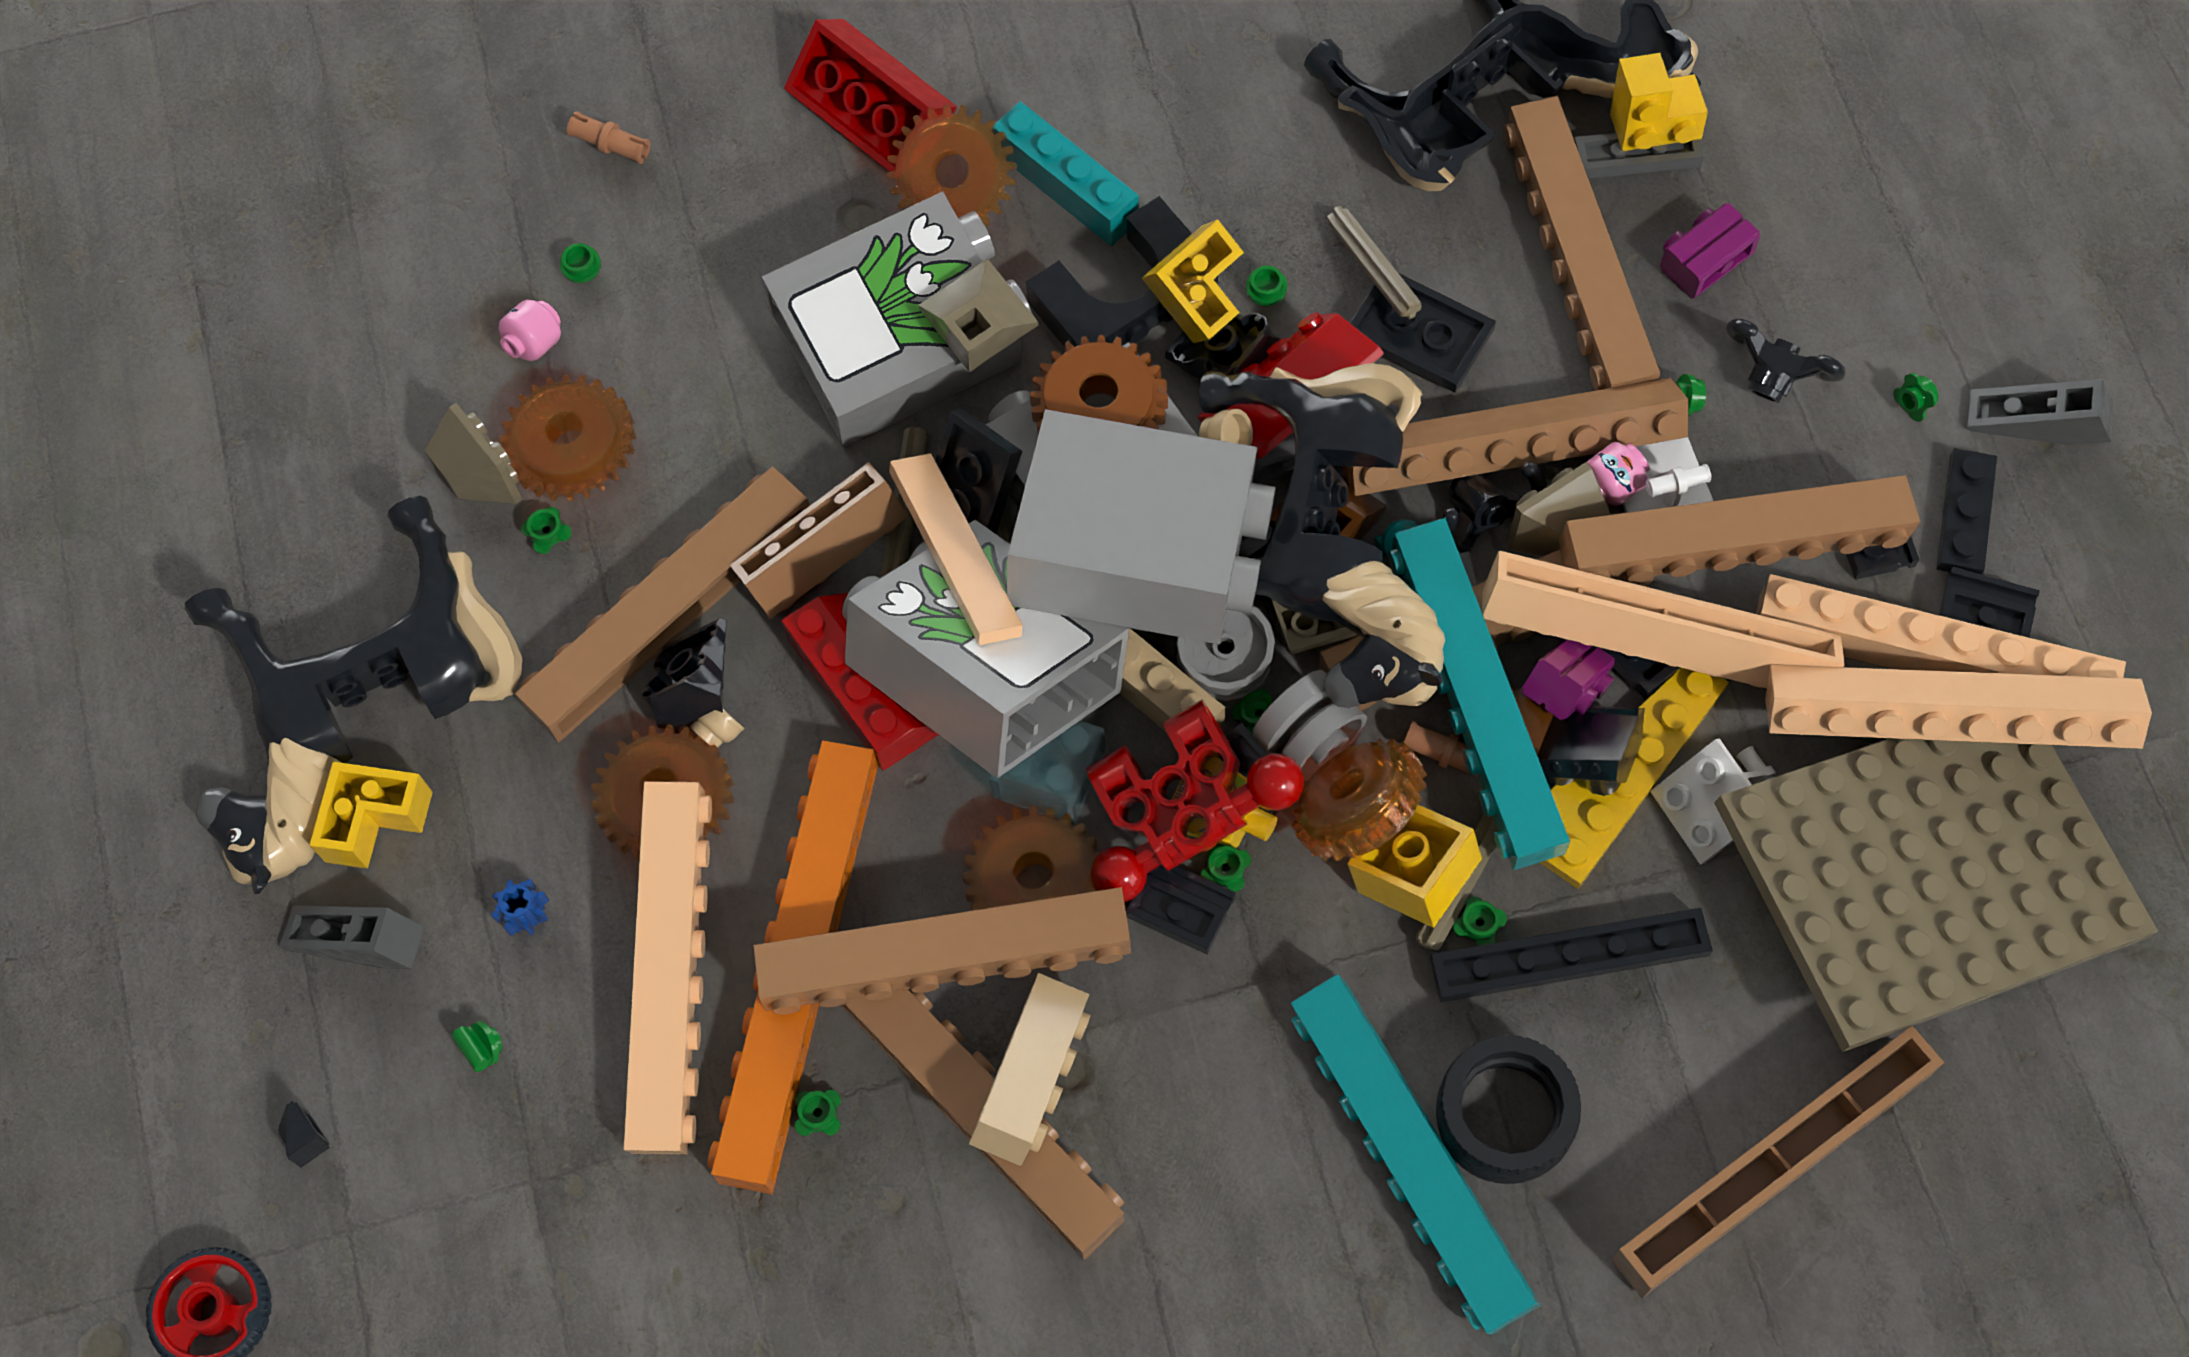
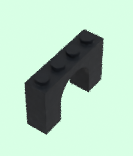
M1160 196L1126 217L1127 239L1152 269L1192 235L1190 230ZM1060 260L1026 281L1028 304L1064 347L1067 342H1070L1074 347L1081 345V338L1084 336L1087 337L1089 343L1097 342L1099 335H1104L1105 342L1113 343L1116 337L1121 338L1122 346L1128 342L1131 344L1138 343L1147 336L1150 329L1163 321L1169 322L1174 319L1150 289L1141 297L1125 303H1108L1092 297L1081 287ZM1217 276L1216 278H1214V281L1217 283V285H1218V276Z

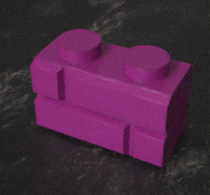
M1730 203L1723 204L1715 211L1708 208L1696 218L1692 229L1685 234L1677 231L1663 245L1664 254L1660 264L1661 270L1673 282H1677L1678 287L1691 299H1695L1755 253L1761 236L1760 232L1747 219L1744 220L1742 214Z
M1564 639L1538 661L1522 687L1523 694L1539 705L1544 703L1545 709L1560 720L1567 719L1576 710L1584 714L1595 698L1599 700L1612 684L1614 678L1609 673L1615 665V658L1599 647L1594 649L1592 646Z

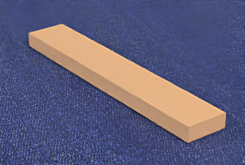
M931 453L890 461L889 473L978 645L1021 637L1023 624Z

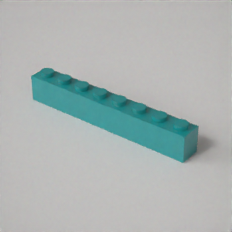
M1439 519L1395 533L1393 550L1388 551L1392 570L1396 576L1402 575L1404 582L1435 611L1437 623L1444 632V662L1440 673L1443 682L1440 686H1437L1440 695L1447 693L1452 706L1451 709H1448L1449 721L1455 735L1462 734L1467 746V749L1463 750L1464 761L1471 776L1478 775L1483 789L1478 792L1480 804L1485 816H1493L1499 832L1494 833V839L1501 858H1509L1514 871L1565 855L1570 843L1569 837L1446 519Z
M1336 974L1291 1002L1297 1013L1291 1019L1296 1030L1305 1042L1312 1039L1321 1055L1315 1058L1318 1067L1328 1082L1336 1079L1344 1092V1095L1338 1098L1340 1104L1352 1122L1360 1119L1369 1134L1362 1138L1375 1162L1378 1163L1384 1160L1393 1176L1386 1179L1389 1187L1401 1204L1406 1201L1410 1203L1417 1215L1415 1219L1411 1220L1415 1231L1426 1246L1433 1242L1442 1257L1441 1260L1436 1262V1265L1450 1288L1458 1284L1467 1300L1461 1307L1473 1328L1477 1331L1483 1327L1487 1334L1493 1335L1540 1307L1539 1300L1347 982L1339 974Z

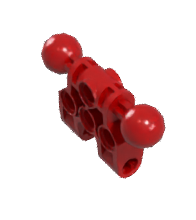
M1202 699L1163 722L1164 728L1178 752L1179 760L1175 765L1160 768L1150 780L1146 779L1134 756L1125 745L1085 768L1113 824L1125 832L1144 836L1148 839V842L1134 850L1127 846H1113L1104 849L1094 859L1090 872L1094 890L1101 891L1122 887L1124 902L1132 900L1144 889L1148 872L1162 864L1170 871L1198 853L1212 849L1219 841L1248 825L1245 819V815L1259 807L1275 811L1291 807L1299 799L1303 791L1304 776L1301 767L1293 758L1285 754L1271 753L1262 756L1250 767L1247 783L1231 792L1235 784L1240 761L1206 703ZM1216 756L1223 757L1224 764L1221 772L1215 776L1207 777L1205 774L1207 762ZM1182 779L1184 782L1182 795L1177 799L1168 800L1166 796L1168 785L1174 780ZM1144 802L1145 814L1143 818L1138 822L1129 823L1128 811L1130 807L1135 803ZM1204 818L1206 822L1204 833L1199 838L1189 839L1187 833L1189 824L1194 819Z

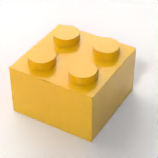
M1397 795L1350 859L1348 866L1358 893L1434 928L1478 866L1482 856L1473 828Z

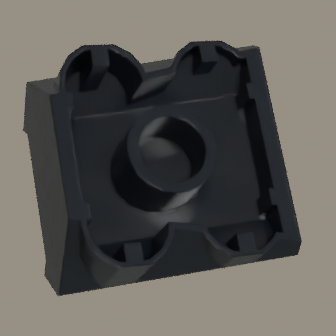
M1238 313L1209 340L1193 343L1183 331L1166 350L1165 358L1200 380L1206 372L1220 371L1227 375H1235L1252 364H1260L1269 356L1267 350L1277 341L1281 340V338L1272 334L1265 316L1258 313L1242 316Z
M718 618L664 646L662 652L656 658L653 668L657 671L656 676L644 686L640 696L653 709L658 728L679 734L680 727L714 710L723 713L724 653L727 624L725 619Z
M1590 706L1584 714L1576 710L1567 719L1560 720L1553 716L1537 755L1547 782L1563 786L1571 783L1573 780H1585L1587 789L1593 794L1606 796L1614 793L1621 783L1627 782L1642 742L1645 708Z

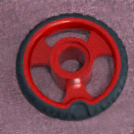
M207 1247L191 1251V1253L176 1259L175 1263H171L164 1270L163 1275H160L155 1282V1287L151 1290L148 1298L149 1303L146 1306L147 1332L149 1333L152 1345L161 1357H246L253 1351L254 1346L258 1345L263 1337L264 1330L266 1331L270 1320L269 1315H271L272 1298L265 1275L251 1259L231 1249ZM222 1265L235 1269L244 1277L251 1290V1302L239 1305L237 1298L232 1293L216 1285V1274ZM187 1276L191 1280L192 1285L184 1290L178 1300L177 1314L180 1322L174 1326L166 1327V1308L169 1298L178 1283ZM216 1299L217 1307L215 1313L209 1319L202 1321L201 1311L203 1306L209 1300ZM233 1328L239 1334L238 1339L222 1351L209 1355L190 1354L192 1342L199 1334L207 1337H220L230 1332Z

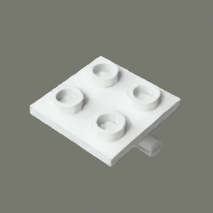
M1688 437L1636 446L1647 460L1650 470L1647 472L1646 487L1622 504L1625 513L1713 501L1706 482H1711L1710 469L1707 464L1699 466Z
M1715 739L1650 791L1700 865L1708 862L1734 842L1714 802L1721 795L1774 778L1776 775L1772 766L1766 767L1753 746L1747 747L1736 756L1748 772H1743L1722 741Z

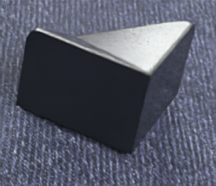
M291 1101L287 1104L278 1132L286 1144L287 1158L301 1168L329 1149L328 1145L330 1143L308 1110L297 1102Z

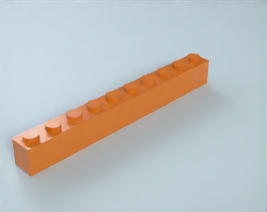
M822 740L819 754H812L808 766V780H812L808 796L802 795L799 801L797 820L801 822L798 836H792L788 844L786 861L791 864L787 879L781 878L778 883L775 902L780 907L776 921L768 923L764 943L838 932L879 766L874 749ZM755 972L754 982H753V989H754V991H758V982H757V973H756V972ZM758 991L754 1008L748 1007L746 1009L742 1024V1033L746 1035L743 1051H736L731 1066V1078L735 1079L731 1096L724 1097L720 1108L719 1122L724 1124L720 1141H713L708 1155V1168L712 1169L711 1175L718 1184L773 1195L819 1003L802 1005L798 1012L779 1015L774 1014L773 1010H765L759 999Z

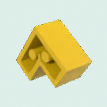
M1660 53L1619 59L1610 116L1622 151L1648 149L1653 146L1678 142L1687 143L1692 140L1702 139L1708 111L1695 74L1669 78Z
M1217 219L1198 228L1144 275L1142 280L1193 343L1209 340L1240 313L1214 281V278L1244 252Z
M333 762L309 846L325 863L368 869L379 827L422 833L433 792L417 773Z

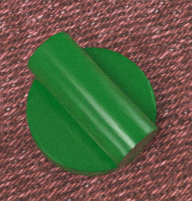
M479 1021L469 1027L461 1026L452 1033V1039L475 1072L483 1071L498 1062L499 1053L502 1051V1041L494 1027H489L485 1022Z

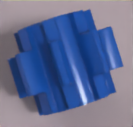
M509 879L507 884H505L506 888L502 892L493 893L492 897L498 905L495 906L496 910L491 915L497 923L505 922L504 929L510 936H513L516 932L520 933L521 930H526L531 936L534 934V927L538 923L548 921V917L542 910L545 909L544 905L549 902V899L544 892H535L536 885L531 879H527L525 882L521 881L520 885L514 884ZM526 902H527L528 905L526 906L525 909H524V908H517V909L515 910V912L513 911V909H514L516 906H518V907H523V906L526 904Z

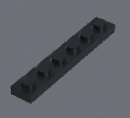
M1695 908L1433 953L1430 960L1440 1002L1707 957L1711 955L1713 949L1702 908Z

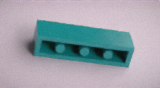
M1020 101L992 126L995 154L1112 247L1127 233L1126 217L1139 209L1138 194Z

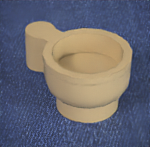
M1222 410L1214 414L1213 417H1207L1202 422L1199 437L1251 446L1253 429L1249 417L1242 410Z
M724 709L723 713L714 710L696 719L690 726L696 734L715 750L723 742L727 743L734 740L745 729Z

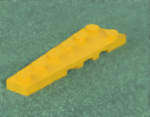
M1681 667L1639 707L1645 708L1642 742L1626 783H1621L1614 793L1606 796L1591 793L1586 787L1585 780H1573L1571 783L1563 786L1555 785L1550 791L1570 843L1565 855L1539 863L1579 889L1726 690L1729 682L1722 677H1713L1706 673Z

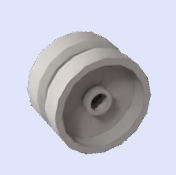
M1255 606L1252 607L1251 614L1227 610L1220 644L1178 637L1177 667L1223 706L1228 707L1240 704L1247 694L1262 689L1269 678L1275 644L1271 624ZM1220 650H1225L1226 654L1221 653Z
M1323 670L1311 672L1286 689L1263 713L1255 725L1252 734L1253 738L1266 752L1281 753L1293 758L1301 767L1304 781L1317 775L1334 762L1358 737L1367 721V716L1358 706L1351 708L1338 707L1330 700L1324 689L1323 681L1327 674Z

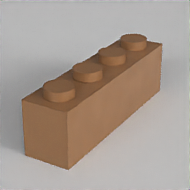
M868 462L730 566L771 619L781 611L791 607L798 598L814 586L826 581L829 575L849 560L857 558L864 549L884 534L892 532L909 515L887 482Z

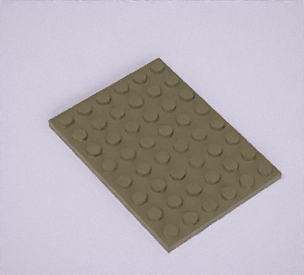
M1890 738L1726 793L1714 802L1842 1052L2145 940L2158 932L2052 745Z

